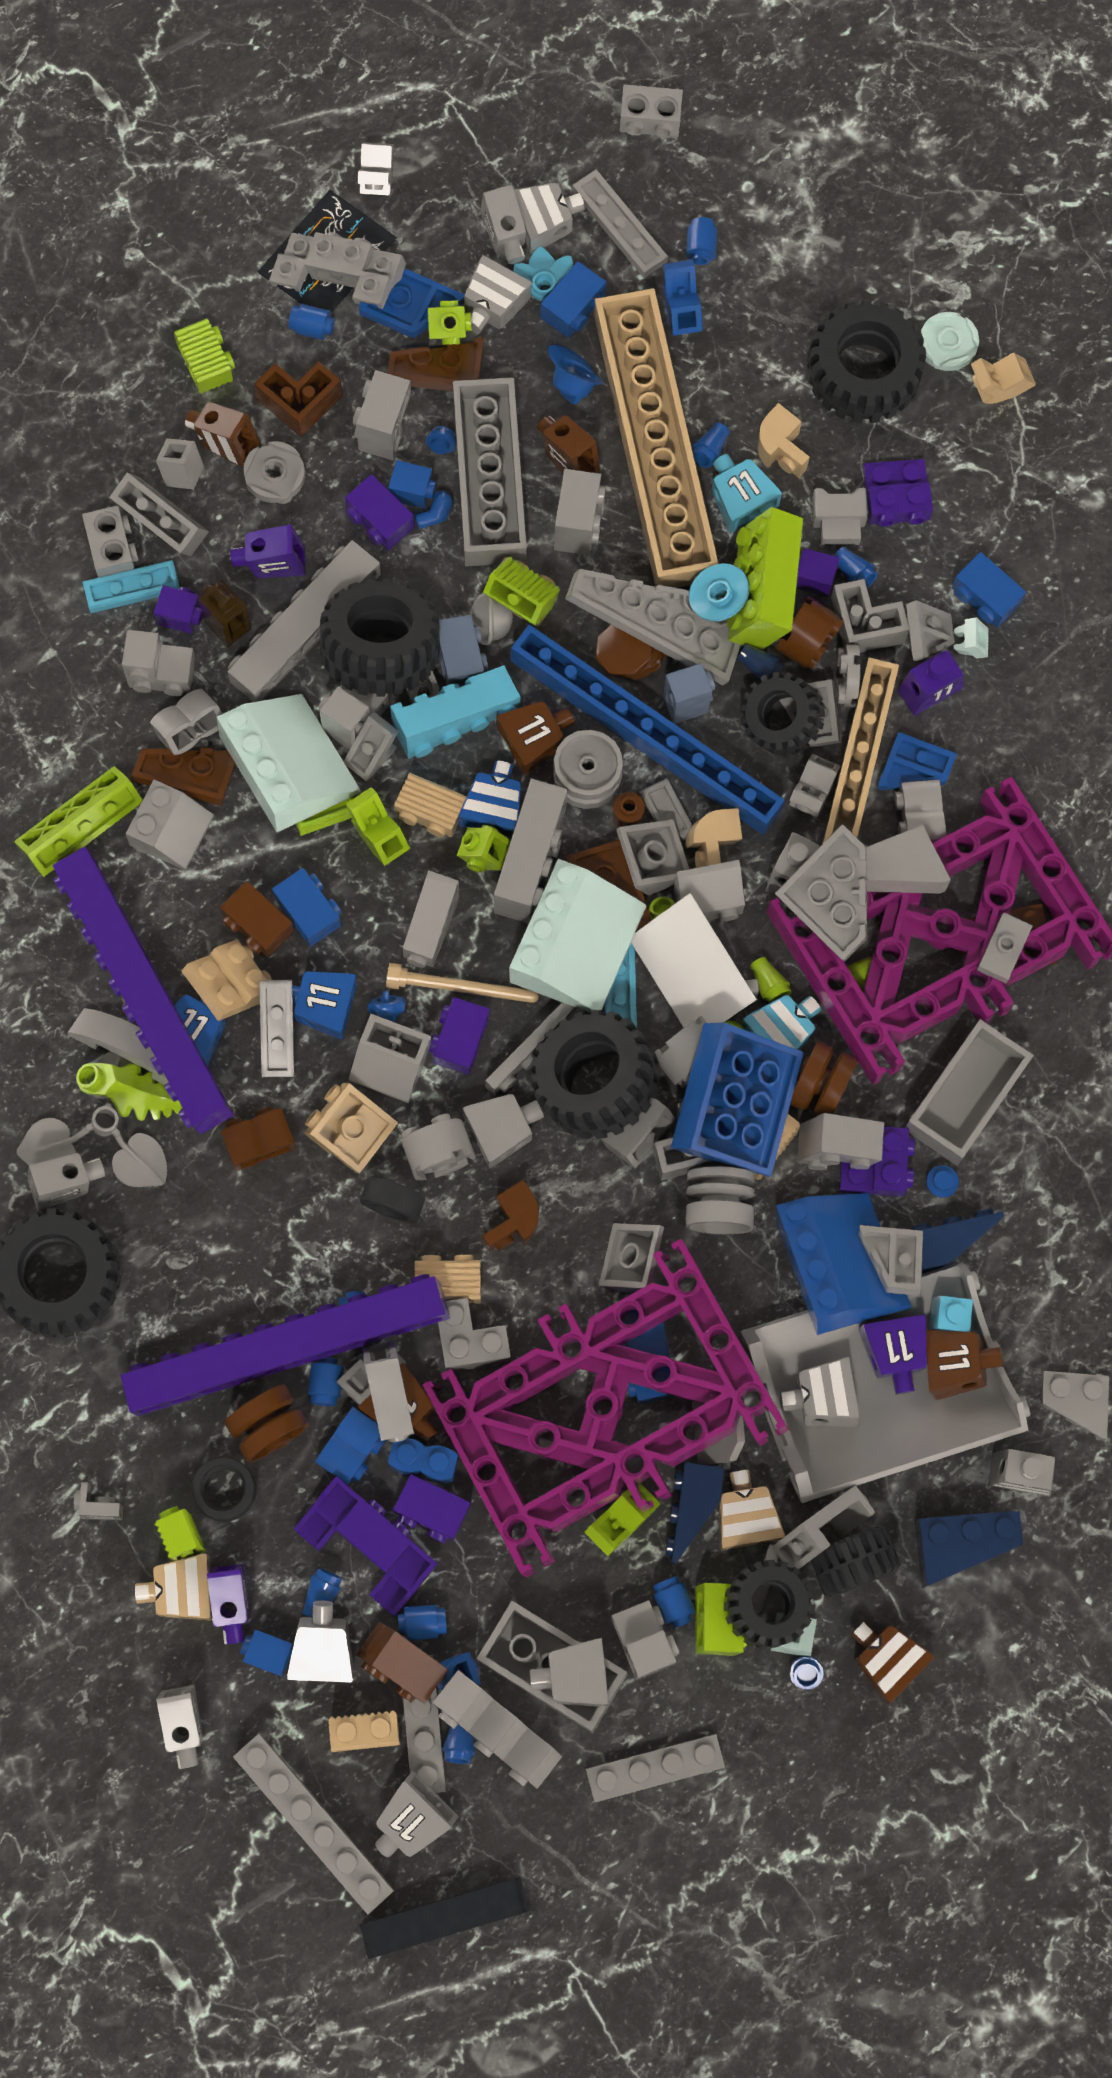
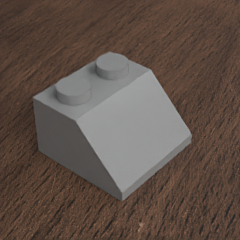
M153 780L126 832V837L130 846L186 871L214 815L183 792Z
M739 860L676 872L673 888L676 903L691 893L707 921L718 918L721 921H731L737 919L739 914H743L745 901Z

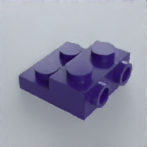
M925 459L864 463L863 475L869 525L878 524L881 527H888L900 522L917 525L930 520L933 506L930 482H927Z
M884 1127L882 1161L870 1165L869 1169H854L850 1167V1163L840 1162L839 1192L903 1197L907 1188H912L914 1178L913 1169L907 1168L908 1156H913L915 1149V1138L909 1137V1128Z

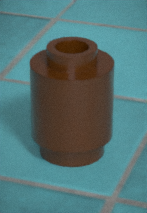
M626 792L615 799L612 820L617 828L642 824L645 810L642 798L635 793Z

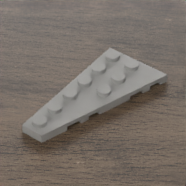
M579 569L574 573L565 598L567 601L688 667L702 663L705 673L710 672L713 680L717 683L724 685L729 682L740 644L728 641V619L707 621L700 618L693 611L689 602V591L663 585H657L656 587L644 585L643 581L633 579L631 581L616 579L614 575Z

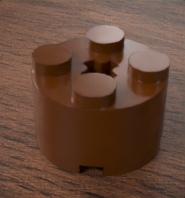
M808 596L793 619L792 631L781 637L775 649L805 669L808 667L812 670L828 647L823 642L828 645L844 621L839 618V615Z

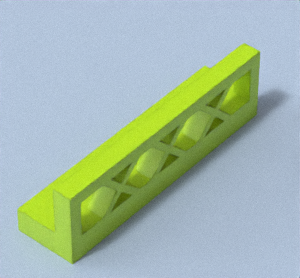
M113 766L14 842L30 859L37 871L45 877L54 870L53 864L86 846L139 806L143 799L131 781Z

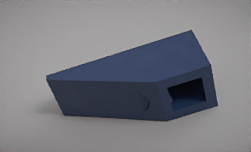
M987 1209L974 1213L975 1218L962 1220V1216H955L943 1220L944 1225L931 1227L930 1223L913 1226L912 1230L923 1231L922 1274L952 1264L997 1225L1004 1217V1213H994L993 1209Z
M685 1462L683 1470H676L674 1490H680L678 1503H672L670 1523H676L674 1536L667 1537L665 1556H671L670 1565H676L719 1504L724 1468Z

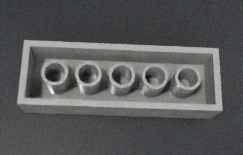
M514 378L453 381L465 566L497 565L502 562L504 557H512L513 560L516 559L526 563L527 547Z

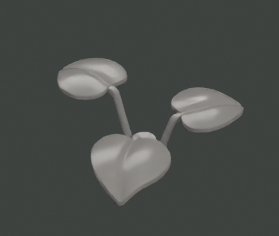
M111 1051L97 1061V1063L113 1064L119 1068L133 1063ZM92 1095L98 1099H107L106 1105L96 1109L91 1123L87 1124L85 1128L74 1136L69 1137V1128L61 1120L45 1118L31 1126L17 1148V1155L25 1163L32 1165L76 1153L71 1143L76 1142L93 1130L100 1136L112 1134L119 1146L123 1148L115 1153L112 1160L113 1172L116 1178L123 1184L136 1188L162 1186L167 1178V1162L158 1142L147 1134L136 1133L126 1144L120 1135V1131L116 1129L119 1120L118 1114L111 1107V1099L105 1096Z

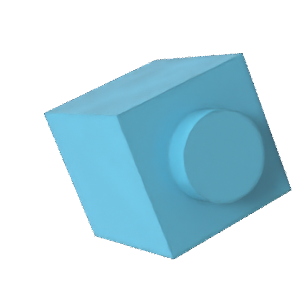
M948 1296L933 1297L931 1299L929 1330L970 1332L973 1299Z

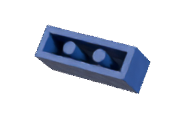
M636 1310L628 1311L624 1316V1324H634L639 1318V1312ZM663 1323L622 1345L670 1358ZM659 1368L655 1373V1381H666L670 1377V1368ZM631 1383L628 1386L629 1397L635 1396L637 1405L676 1397L675 1395L659 1393L653 1389Z

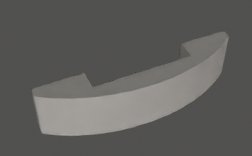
M84 1008L68 1031V1036L96 1050L98 1045L152 1072V1079L163 1085L169 1083L165 1074L159 1075L152 1065L150 1058L154 1057V1054L150 1047L145 1049L136 1035V1032L140 1030L138 1026L116 1016Z

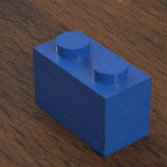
M577 261L541 303L540 318L569 339L575 330L579 332L586 325L588 315L594 310L595 299L607 297L606 281Z
M981 552L956 576L952 586L956 597L961 602L969 603L977 610L978 616L984 622L992 623L996 628L1022 604L1026 594L1022 587Z
M302 868L272 888L274 899L309 947L341 927L339 915L342 912L332 898L327 900L321 893V890L324 888L316 875L313 873L309 876L305 869Z

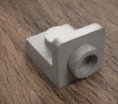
M81 1482L80 1490H75L74 1510H79V1516L82 1519L123 1520L124 1507L120 1503H115L114 1497H95V1502H91L92 1486L88 1482Z

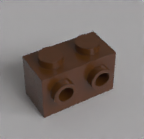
M248 881L220 907L224 917L221 920L223 924L234 934L239 931L246 937L245 944L257 955L262 952L269 958L294 933L293 923Z

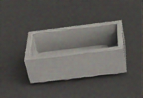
M980 1019L905 1128H909V1134L958 1166L1034 1055Z

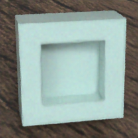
M977 617L965 619L964 625L954 629V634L959 638L965 637V640L961 644H955L954 649L959 654L972 655L976 659L988 657V627Z

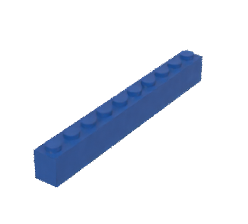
M530 624L511 647L512 663L722 808H739L740 820L763 836L782 812L785 802L783 798Z

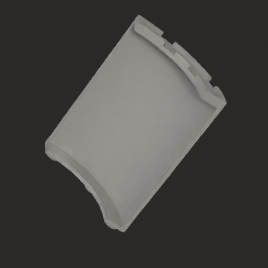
M963 1261L923 1273L921 1275L920 1295H907L911 1308L820 1335H817L808 1310L740 1331L746 1354L789 1428V1431L778 1436L775 1432L777 1421L770 1411L765 1412L782 1461H787L792 1471L789 1473V1478L801 1503L1029 1430L1026 1417L1030 1416V1410L1024 1397L1020 1398L1004 1367L986 1369L987 1385L985 1387L936 1400L929 1391L927 1366L923 1371L912 1373L915 1391L895 1395L892 1376L877 1378L873 1371L859 1328L863 1324L925 1314L927 1331L929 1330L931 1299L937 1296L973 1299L970 1332L979 1334L984 1342V1349L1000 1347L997 1341H992L976 1291L980 1289L977 1274L975 1271H970ZM842 1358H850L860 1416L858 1427L807 1426L804 1424L802 1409L783 1411L780 1392L798 1389L797 1380L799 1372Z

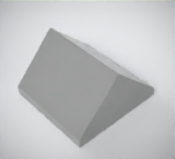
M673 819L624 826L617 829L636 889L647 895L654 894L674 886L676 872L689 870Z
M613 1223L599 1286L633 1294L651 1284L656 1266L653 1254L659 1251L664 1227L661 1225Z

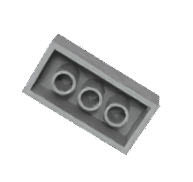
M535 779L530 780L495 889V914L530 923L544 891L542 885H547L552 874L553 859L551 857L557 858L562 842V830H560L566 812L567 789Z
M511 1601L478 1655L477 1661L591 1733L594 1732L608 1707L557 1704L553 1702L552 1688L531 1689L530 1670L550 1668L549 1652L580 1644V1642L514 1601ZM604 1658L610 1705L627 1677V1672Z

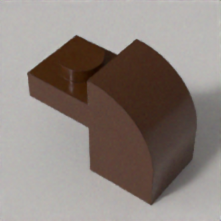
M522 1180L496 1196V1204L507 1220L482 1235V1241L489 1252L495 1248L499 1252L515 1242L513 1237L516 1235L524 1246L533 1238L537 1230L539 1221L538 1203L525 1181Z

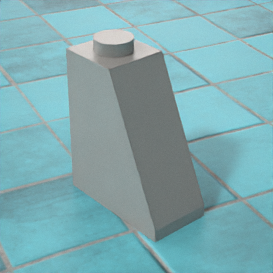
M923 825L867 847V891L940 894L946 891L951 881Z
M428 870L403 946V957L408 958V963L420 968H424L425 965L434 967L460 899L458 880Z
M391 1340L362 1347L364 1363L381 1441L387 1439L389 1442L405 1440L408 1435L414 1434L395 1341Z

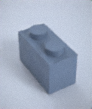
M471 615L439 620L438 659L444 685L458 684L460 687L465 686V681L468 678L488 671L485 653L480 654L478 643H481L480 628L478 625L473 624Z
M702 663L666 675L663 699L674 724L707 714L709 711L710 701H713L712 691L715 690L712 675L710 672L705 673Z

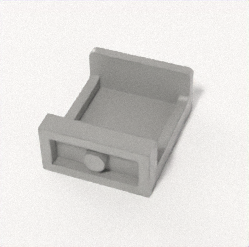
M855 1485L772 1546V1548L782 1561L789 1563V1568L796 1567L800 1569L830 1546L828 1540L819 1530L820 1528L830 1524L839 1537L842 1538L872 1516L875 1511L867 1497Z

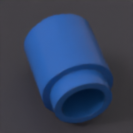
M698 217L693 219L691 225L687 228L686 257L689 260H693L696 265H707L716 258L717 228L714 226L712 219Z
M305 304L300 306L293 305L289 316L288 328L295 330V334L324 341L327 335L331 336L333 333L335 318L331 317L330 310Z
M327 1357L318 1360V1363H311L308 1396H311L310 1404L327 1407L336 1406L337 1399L341 1397V1387L337 1384V1381L343 1376L344 1368L341 1365H337L338 1359Z
M678 1576L653 1586L656 1593L653 1597L659 1607L665 1625L672 1623L675 1629L692 1622L690 1615L696 1613L684 1582L680 1583Z
M436 1604L404 1607V1614L398 1615L399 1634H406L408 1641L439 1638L438 1635L447 1634L444 1607L436 1608Z

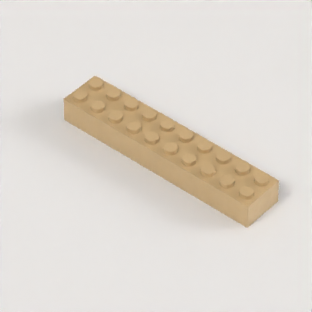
M655 289L597 298L594 305V319L655 587L657 585L673 588L692 585L699 573L712 565L718 564Z

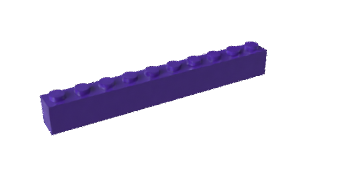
M85 846L53 864L52 866L58 875L53 878L56 886L62 895L67 893L71 899L67 903L70 912L76 920L81 918L85 925L80 930L89 945L95 944L98 953L94 954L103 971L109 970L112 978L108 982L117 997L123 996L126 1004L122 1008L131 1023L137 1022L140 1030L136 1032V1035L145 1049L151 1048L154 1057L150 1058L152 1065L159 1075L165 1074L169 1082L164 1085L173 1102L179 1100L183 1108L179 1111V1115L186 1127L189 1129L193 1126L201 1135L234 1116L93 855Z
M429 1274L419 1275L410 1279L411 1284L398 1287V1284L387 1285L379 1289V1294L367 1297V1294L355 1295L347 1299V1304L338 1307L335 1304L323 1305L316 1309L317 1313L306 1317L303 1313L295 1314L285 1318L286 1323L274 1327L272 1323L257 1326L253 1329L254 1333L245 1336H242L241 1333L231 1334L223 1337V1343L211 1346L210 1343H203L192 1347V1352L180 1356L179 1353H171L160 1357L161 1362L153 1365H148L145 1362L130 1366L129 1372L120 1375L129 1412L136 1416L148 1414L448 1320L450 1315L440 1281L435 1276L430 1277Z

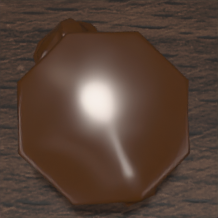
M611 624L597 637L596 658L598 664L602 665L609 674L615 677H627L638 680L639 678L649 676L662 666L664 657L668 656Z

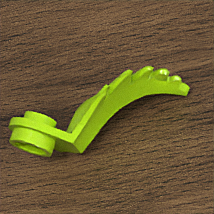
M87 1063L78 1070L76 1075V1081L81 1091L89 1095L110 1098L121 1117H127L133 1109L137 1119L143 1121L148 1110H150L153 1119L159 1120L161 1111L165 1117L169 1118L172 1110L178 1114L182 1108L179 1100L173 1102L162 1083L158 1082L155 1084V1080L152 1079V1072L149 1071L141 1076V1067L135 1063H130L120 1068L113 1064Z

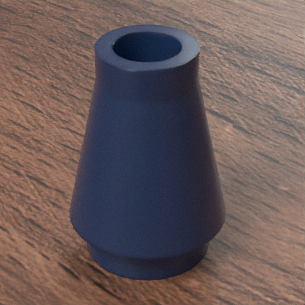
M747 643L742 647L736 658L760 681V677L764 675L773 677V673L781 672L784 663L779 661L778 656L751 647Z

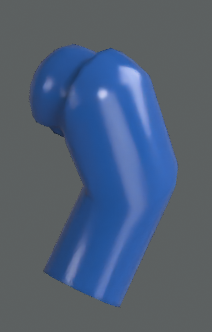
M439 490L434 494L430 510L415 515L418 529L446 521L453 505L451 495L443 490Z

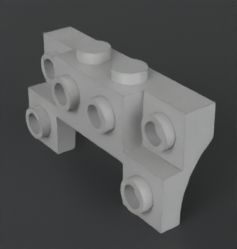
M316 232L314 237L291 233L284 255L278 254L269 281L274 287H277L278 284L293 287L295 291L300 292L303 282L309 273L312 279L354 287L355 291L352 299L356 304L365 302L377 305L378 308L383 309L392 288L402 278L406 262L400 254L375 250L369 241L362 238L351 240L333 232H328L327 234Z

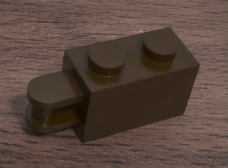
M223 579L215 584H210L202 591L201 597L198 600L203 620L228 648L251 630L247 606Z

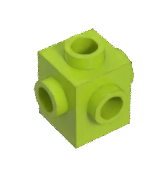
M458 300L440 301V307L428 308L429 339H442V345L460 344V338H466V331H472L471 312L465 313L464 306H458ZM447 317H453L456 320V325L451 329L446 328L444 325Z
M482 825L481 828L467 827L457 856L467 862L466 866L475 872L484 873L485 870L502 871L511 840L499 833L496 828L488 825Z

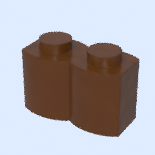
M266 1107L255 1113L256 1117L251 1120L244 1121L243 1118H238L225 1124L226 1128L220 1132L235 1171L247 1169L265 1160L278 1157L296 1149L294 1139L281 1108Z

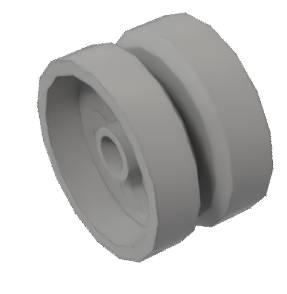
M594 730L577 731L567 736L557 747L554 757L553 777L555 786L567 789V803L582 809L598 808L610 802L616 795L621 783L623 770L622 753L616 742L605 733Z

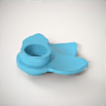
M539 246L532 254L529 264H514V272L531 281V295L539 301H544L573 267V260L571 256H564L555 261L543 247ZM544 285L550 287L547 290H540V287Z

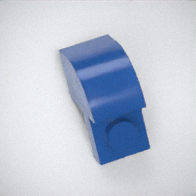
M693 260L663 264L664 303L673 336L703 331L701 303L696 292L695 264Z

